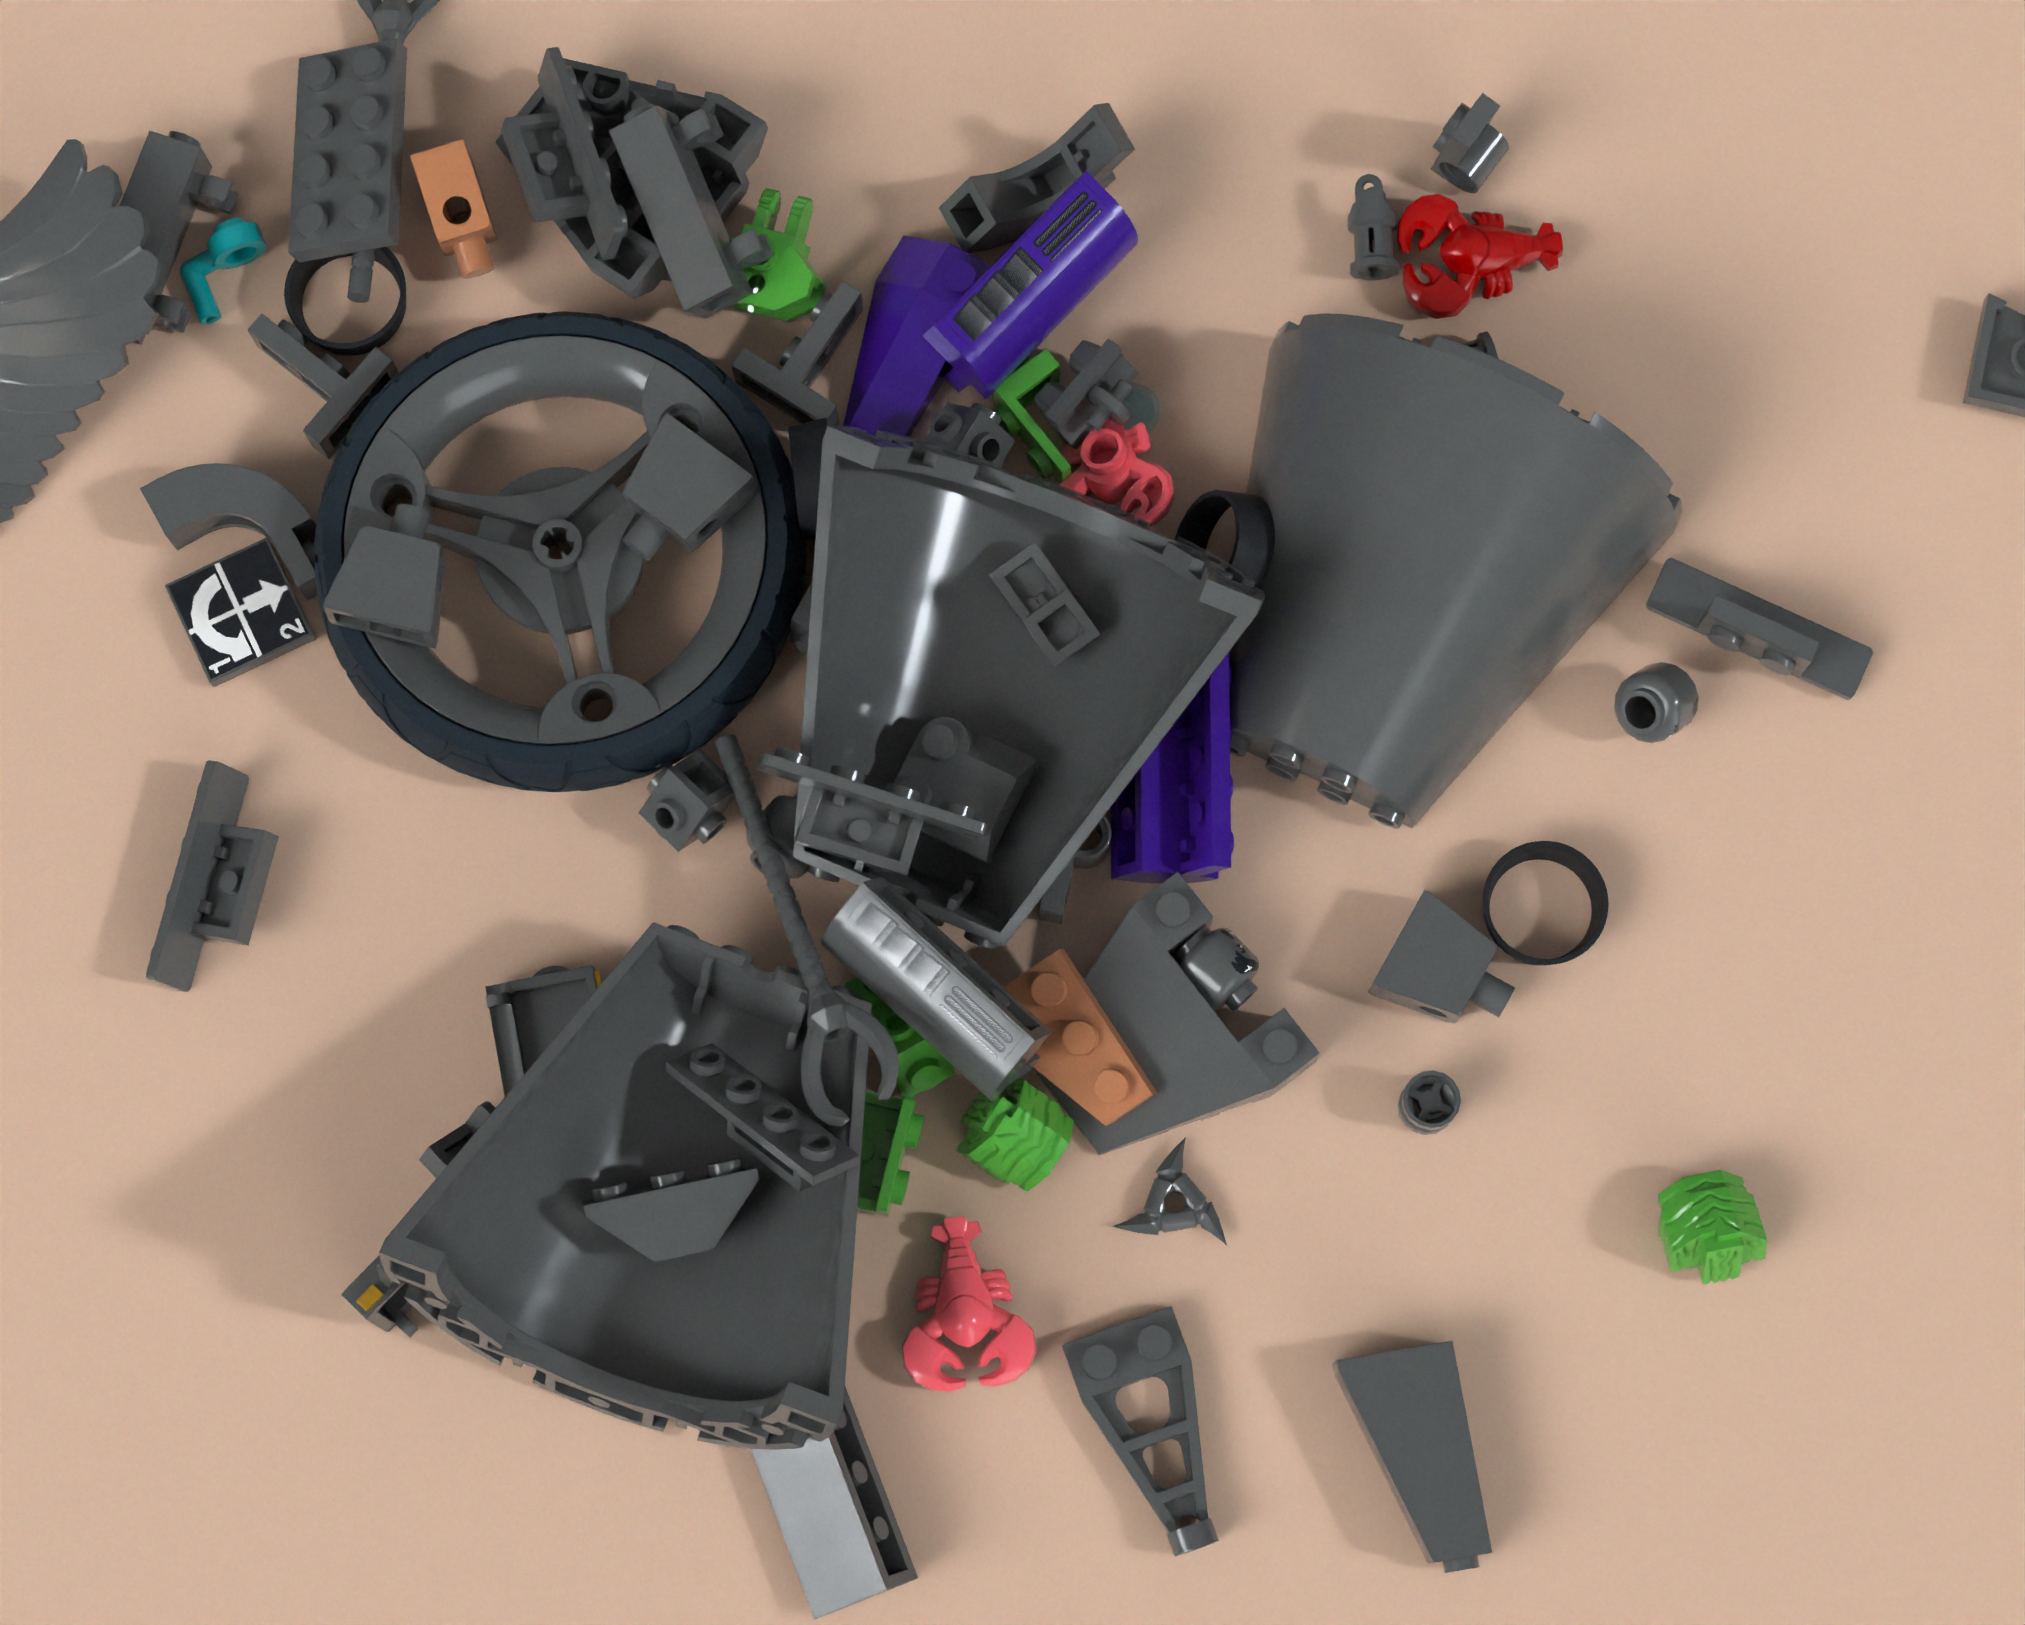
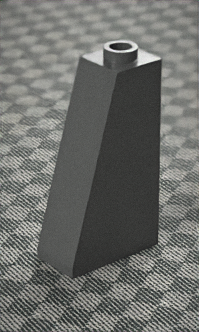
M1453 1340L1336 1360L1333 1363L1334 1375L1427 1562L1443 1561L1445 1573L1480 1567L1477 1555L1492 1553Z

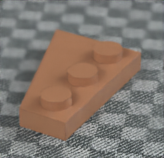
M1064 949L1056 950L1004 986L1012 996L1052 1031L1051 1035L1035 1052L1041 1058L1033 1068L1105 1126L1113 1124L1157 1094L1152 1083Z

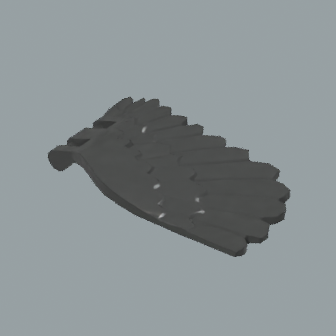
M69 139L65 142L28 194L0 221V523L13 519L14 512L12 508L14 506L27 504L35 498L31 485L38 484L48 475L47 468L42 464V461L54 458L65 449L56 435L76 431L82 422L75 410L100 400L105 393L100 380L116 375L129 365L126 345L149 334L159 316V313L147 302V297L156 287L163 267L152 251L144 250L143 248L151 232L149 217L135 207L128 205L115 207L123 194L117 174L106 165L87 172L85 147L77 139Z

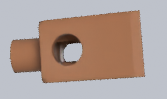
M464 139L410 155L436 238L444 255L455 254L463 279L478 277L493 271L494 266L487 244L498 239L473 160ZM467 213L470 215L469 219L462 224H453L452 222L460 214Z

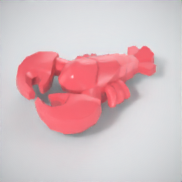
M1108 419L1098 432L1092 429L1076 449L1063 443L1064 447L1061 454L1070 466H1081L1059 485L1084 495L1092 491L1104 501L1114 504L1123 498L1120 510L1131 513L1132 510L1140 507L1133 515L1150 522V527L1157 524L1168 514L1175 500L1172 476L1160 465L1136 457L1137 454L1145 453L1151 447V443L1148 441L1150 437L1144 423L1139 422L1135 426L1126 429L1125 425H1119Z
M964 1216L945 1218L942 1225L932 1227L931 1238L945 1245V1253L942 1255V1267L940 1268L941 1278L925 1277L918 1280L915 1308L917 1312H922L929 1307L935 1306V1311L919 1325L911 1329L902 1344L903 1367L915 1383L931 1391L951 1392L966 1387V1378L950 1377L943 1374L940 1370L943 1363L950 1364L955 1370L964 1368L960 1358L937 1339L943 1334L957 1345L969 1348L980 1342L989 1329L998 1332L979 1357L977 1367H986L990 1360L996 1357L1001 1360V1365L998 1369L978 1377L980 1385L1000 1386L1017 1380L1029 1370L1037 1352L1034 1330L1020 1316L1014 1315L993 1303V1299L1004 1302L1011 1301L1013 1297L1009 1292L1011 1288L1006 1280L1007 1276L1004 1270L995 1269L981 1273L980 1264L977 1262L976 1254L971 1248L970 1241L982 1231L978 1221L968 1222Z

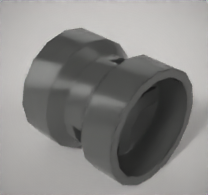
M1434 1070L1421 1072L1412 1077L1401 1092L1398 1101L1399 1116L1405 1126L1413 1132L1423 1135L1436 1134L1445 1129L1458 1113L1461 1103L1460 1091L1454 1080L1445 1073Z

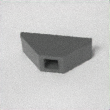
M733 1158L707 1164L709 1175L691 1179L685 1178L684 1170H677L649 1177L651 1183L649 1188L628 1192L626 1182L592 1189L593 1200L582 1202L586 1218L654 1262L714 1250L759 1181L757 1168L754 1165L743 1167L741 1158Z

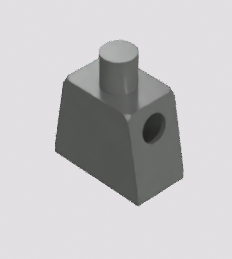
M666 413L624 487L622 494L627 504L640 517L622 540L633 551L650 561L668 536L688 551L693 552L759 492L755 479L748 471Z
M398 504L390 531L372 526H362L359 529L323 604V609L331 624L436 649L439 636L446 558L440 544L424 539L430 519L428 511L409 504Z
M1424 890L1368 993L1383 1000L1455 1024L1468 1002L1499 1018L1515 987L1486 972L1498 949L1496 944L1436 896Z

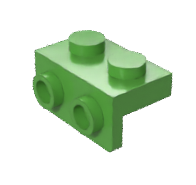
M866 1090L858 1210L889 1217L892 1203L903 1205L910 1178L909 1171L901 1170L906 1147L917 1149L924 1122L923 1115L915 1114L916 1099L904 1096L903 1099L890 1097V1099L882 1101L878 1099V1093Z

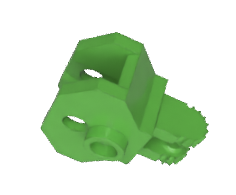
M765 188L761 194L752 225L744 223L742 234L752 229L756 231L757 236L765 234L774 255L762 263L743 269L753 294L734 303V306L738 310L791 322L812 312L827 288V285L809 262L810 247L804 243L813 213V201H811V198L803 196L795 198L784 233L774 231L778 217L777 214L781 205V193L778 190Z

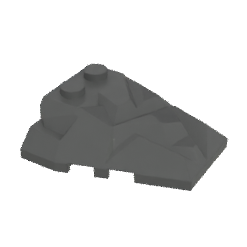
M563 58L565 66H571L574 70L577 81L576 96L582 112L587 111L592 119L594 129L593 142L599 158H605L608 163L611 176L610 189L615 203L621 204L625 210L628 230L627 235L621 240L615 258L603 260L587 216L553 221L562 233L565 234L593 273L635 299L653 291L661 280H672L609 130L624 123V116L627 113L644 105H657L678 115L680 121L687 115L700 109L705 110L707 117L714 114L721 127L723 136L710 144L694 148L693 152L724 223L746 195L750 184L746 172L759 157L768 126L764 120L721 94L706 91L704 97L677 91L673 83L657 80L656 86L629 80L626 72ZM540 86L516 116L549 112ZM501 134L496 140V144L513 166L506 143Z

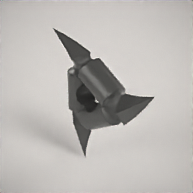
M1185 1137L1157 1169L1158 1177L1154 1179L1145 1203V1213H1140L1113 1227L1137 1233L1158 1235L1159 1231L1165 1233L1195 1228L1197 1224H1200L1203 1229L1216 1236L1227 1246L1219 1217L1212 1202L1207 1203L1206 1197L1189 1176L1181 1172L1183 1168ZM1176 1192L1185 1198L1186 1207L1182 1212L1171 1213L1166 1210L1164 1199L1168 1194Z

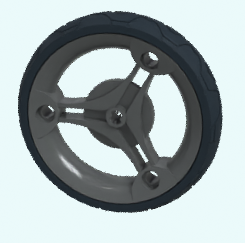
M568 311L532 313L504 318L491 322L488 325L478 326L440 343L431 352L422 354L396 374L371 399L346 435L347 440L342 442L325 481L318 509L314 541L316 554L315 580L319 605L328 638L342 668L346 670L349 680L362 699L401 739L435 761L457 772L488 783L529 791H588L616 786L633 779H639L653 774L669 764L672 765L680 761L720 733L751 702L770 675L787 642L791 631V618L800 602L804 585L806 539H802L800 534L793 470L772 427L760 409L741 387L711 360L687 344L671 338L659 330L630 320L616 317L609 318L601 314ZM559 397L588 398L630 409L644 418L647 431L627 450L593 472L572 467L540 469L511 482L497 496L452 492L431 486L425 473L441 451L467 428L489 415L524 402ZM668 413L687 428L698 432V436L752 474L759 492L721 527V573L716 594L700 629L688 646L668 666L651 679L640 684L634 679L616 674L612 660L610 618L618 613L634 594L645 565V559L622 540L639 519L640 515L629 507L618 487L631 476L660 421ZM401 497L413 499V506L422 508L430 513V519L424 536L425 540L434 541L443 548L476 561L480 580L492 602L501 612L525 628L550 634L561 660L566 686L561 688L548 701L546 707H533L512 703L492 696L465 681L444 664L430 647L331 624L323 609V604L359 529L362 526H372L390 531L394 516L386 514L388 506ZM435 508L481 520L477 535L474 536L433 525L432 520ZM568 542L571 553L567 556L562 551V559H553L550 548L555 546L559 550L558 543ZM593 629L603 673L591 674L578 679L568 634ZM606 699L612 702V712L606 719L593 722L584 717L586 707L592 701Z

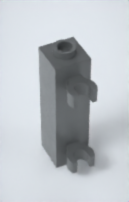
M644 105L633 109L624 116V123L609 130L684 311L708 318L753 294L743 269L771 258L774 255L767 236L765 234L757 236L756 231L753 229L737 236L731 241L693 152L694 148L710 144L723 136L716 116L712 114L707 117L705 110L700 109L687 115L680 121L678 115L657 105Z
M149 131L120 206L128 205L135 207L149 217L151 232L143 248L144 250L152 251L163 265L157 285L147 297V302L159 313L155 323L172 331L184 333L191 312L184 309L185 302L162 295L198 202L214 210L231 214L238 193L231 190L232 182L209 175L212 165L200 147L201 144L196 139L176 131H170L168 136ZM145 336L134 342L142 345Z

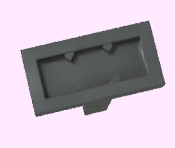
M842 281L833 295L829 292L823 294L811 313L810 320L814 323L803 339L798 336L794 337L783 352L779 362L783 366L781 370L743 347L731 365L735 382L800 423L827 417L828 426L838 425L837 405L813 391L810 387L862 313L861 292Z
M261 314L248 328L249 334L259 349L327 402L303 429V432L312 447L328 459L340 448L342 442L347 440L346 435L371 399L399 373L393 360L375 347L350 375L348 370L328 353L324 352L318 358L304 346L308 342L307 338L284 319L276 325L264 314Z

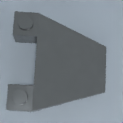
M1176 872L1130 908L1084 979L1152 1083L1157 1094L1113 1124L1105 1126L1032 1067L1068 1116L1074 1120L1075 1125L1098 1155L1169 1132L1171 1129L1198 1120L1202 1121L1219 1115L1221 1112L1269 1098L1312 1066L1320 1054L1285 1008L1238 1042L1176 963L1173 956L1200 929L1205 926L1210 929L1213 919L1212 914L1179 872Z

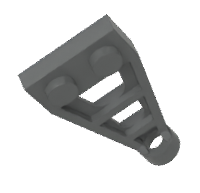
M1172 1306L1062 1345L1083 1405L1167 1530V1536L1174 1556L1176 1557L1219 1541L1212 1520L1208 1518L1192 1360ZM1151 1377H1157L1163 1380L1168 1388L1170 1417L1161 1429L1150 1433H1140L1132 1429L1116 1405V1394L1123 1387ZM1174 1439L1181 1446L1187 1472L1186 1479L1178 1486L1163 1489L1155 1483L1143 1459V1452L1147 1447ZM1184 1515H1193L1199 1521L1180 1529L1177 1528L1178 1520Z

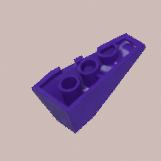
M903 235L875 281L843 426L858 427L873 436H876L877 430L907 437L911 436L944 382L943 376L953 367L923 335L991 267L989 264L951 243Z

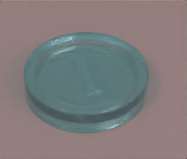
M1130 383L1129 385L1133 390L1122 402L1131 414L1130 419L1125 423L1126 429L1142 422L1145 424L1146 431L1149 434L1159 421V400L1148 387L1138 383Z

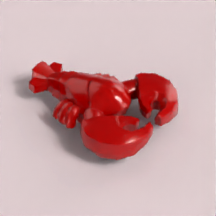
M1441 194L1421 196L1405 208L1398 221L1397 244L1401 254L1409 255L1410 242L1415 231L1423 233V238L1417 243L1419 252L1429 248L1444 228H1446L1450 234L1441 243L1439 254L1446 266L1457 276L1453 280L1432 264L1421 262V273L1427 276L1430 281L1424 284L1415 275L1412 264L1406 263L1403 267L1402 282L1407 301L1419 314L1433 319L1457 316L1469 304L1479 281L1485 280L1482 296L1485 299L1489 300L1492 296L1498 297L1503 293L1507 294L1513 289L1510 271L1528 266L1534 261H1539L1547 271L1558 268V258L1563 254L1561 232H1554L1553 224L1545 222L1542 223L1537 235L1504 230L1502 214H1492L1484 211H1474L1471 213V218L1477 225L1470 224L1459 212L1455 201Z

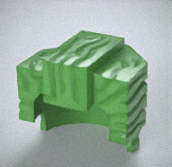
M1019 1078L1009 1083L995 1101H991L981 1091L977 1094L978 1099L972 1101V1106L968 1107L967 1114L963 1115L961 1122L970 1128L964 1137V1141L959 1144L956 1151L993 1178L1007 1184L1012 1182L1028 1192L1050 1174L1070 1143L1074 1120L1064 1115L1057 1102L1049 1099L1040 1090H1036L1026 1080Z
M1723 1170L1687 1176L1658 1194V1202L1661 1207L1658 1232L1663 1243L1670 1272L1681 1270L1683 1267H1698L1702 1284H1708L1710 1281L1717 1283L1719 1279L1723 1282L1728 1278L1735 1279L1739 1277L1741 1264L1750 1260L1765 1259L1767 1237L1754 1196L1747 1192L1742 1177Z

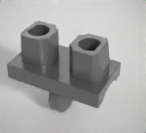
M1107 339L1102 346L1082 340L1070 354L1068 364L1077 376L1069 386L1065 388L1056 381L1047 382L1035 396V403L1062 441L1073 449L1077 448L1092 429L1098 432L1108 419L1124 426L1131 417L1130 412L1122 402L1133 390L1129 384L1135 379L1138 372L1125 359L1121 347L1110 339Z

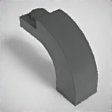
M1096 104L1050 147L1035 157L1010 169L969 177L939 209L963 251L974 253L1003 246L1016 241L1085 171L1105 189L1116 179L1113 170L1135 148L1110 104Z
M213 463L189 466L173 471L140 488L164 534L177 550L219 529L230 527L251 529L264 535L274 543L296 585L307 601L318 596L315 580V545L312 540H309L315 537L316 524L296 496L273 478L247 467Z

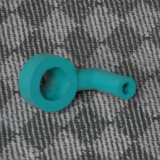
M233 218L220 223L214 228V234L207 241L208 249L181 265V277L202 325L214 323L221 318V313L205 276L217 269H232L246 265L263 255L267 245L258 224L245 222L242 218Z

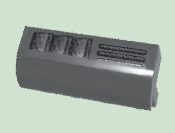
M882 876L863 882L829 924L821 939V945L991 1101H995L1009 1083L1026 1075L1041 1058L1035 1052L1051 1035L1052 1031Z

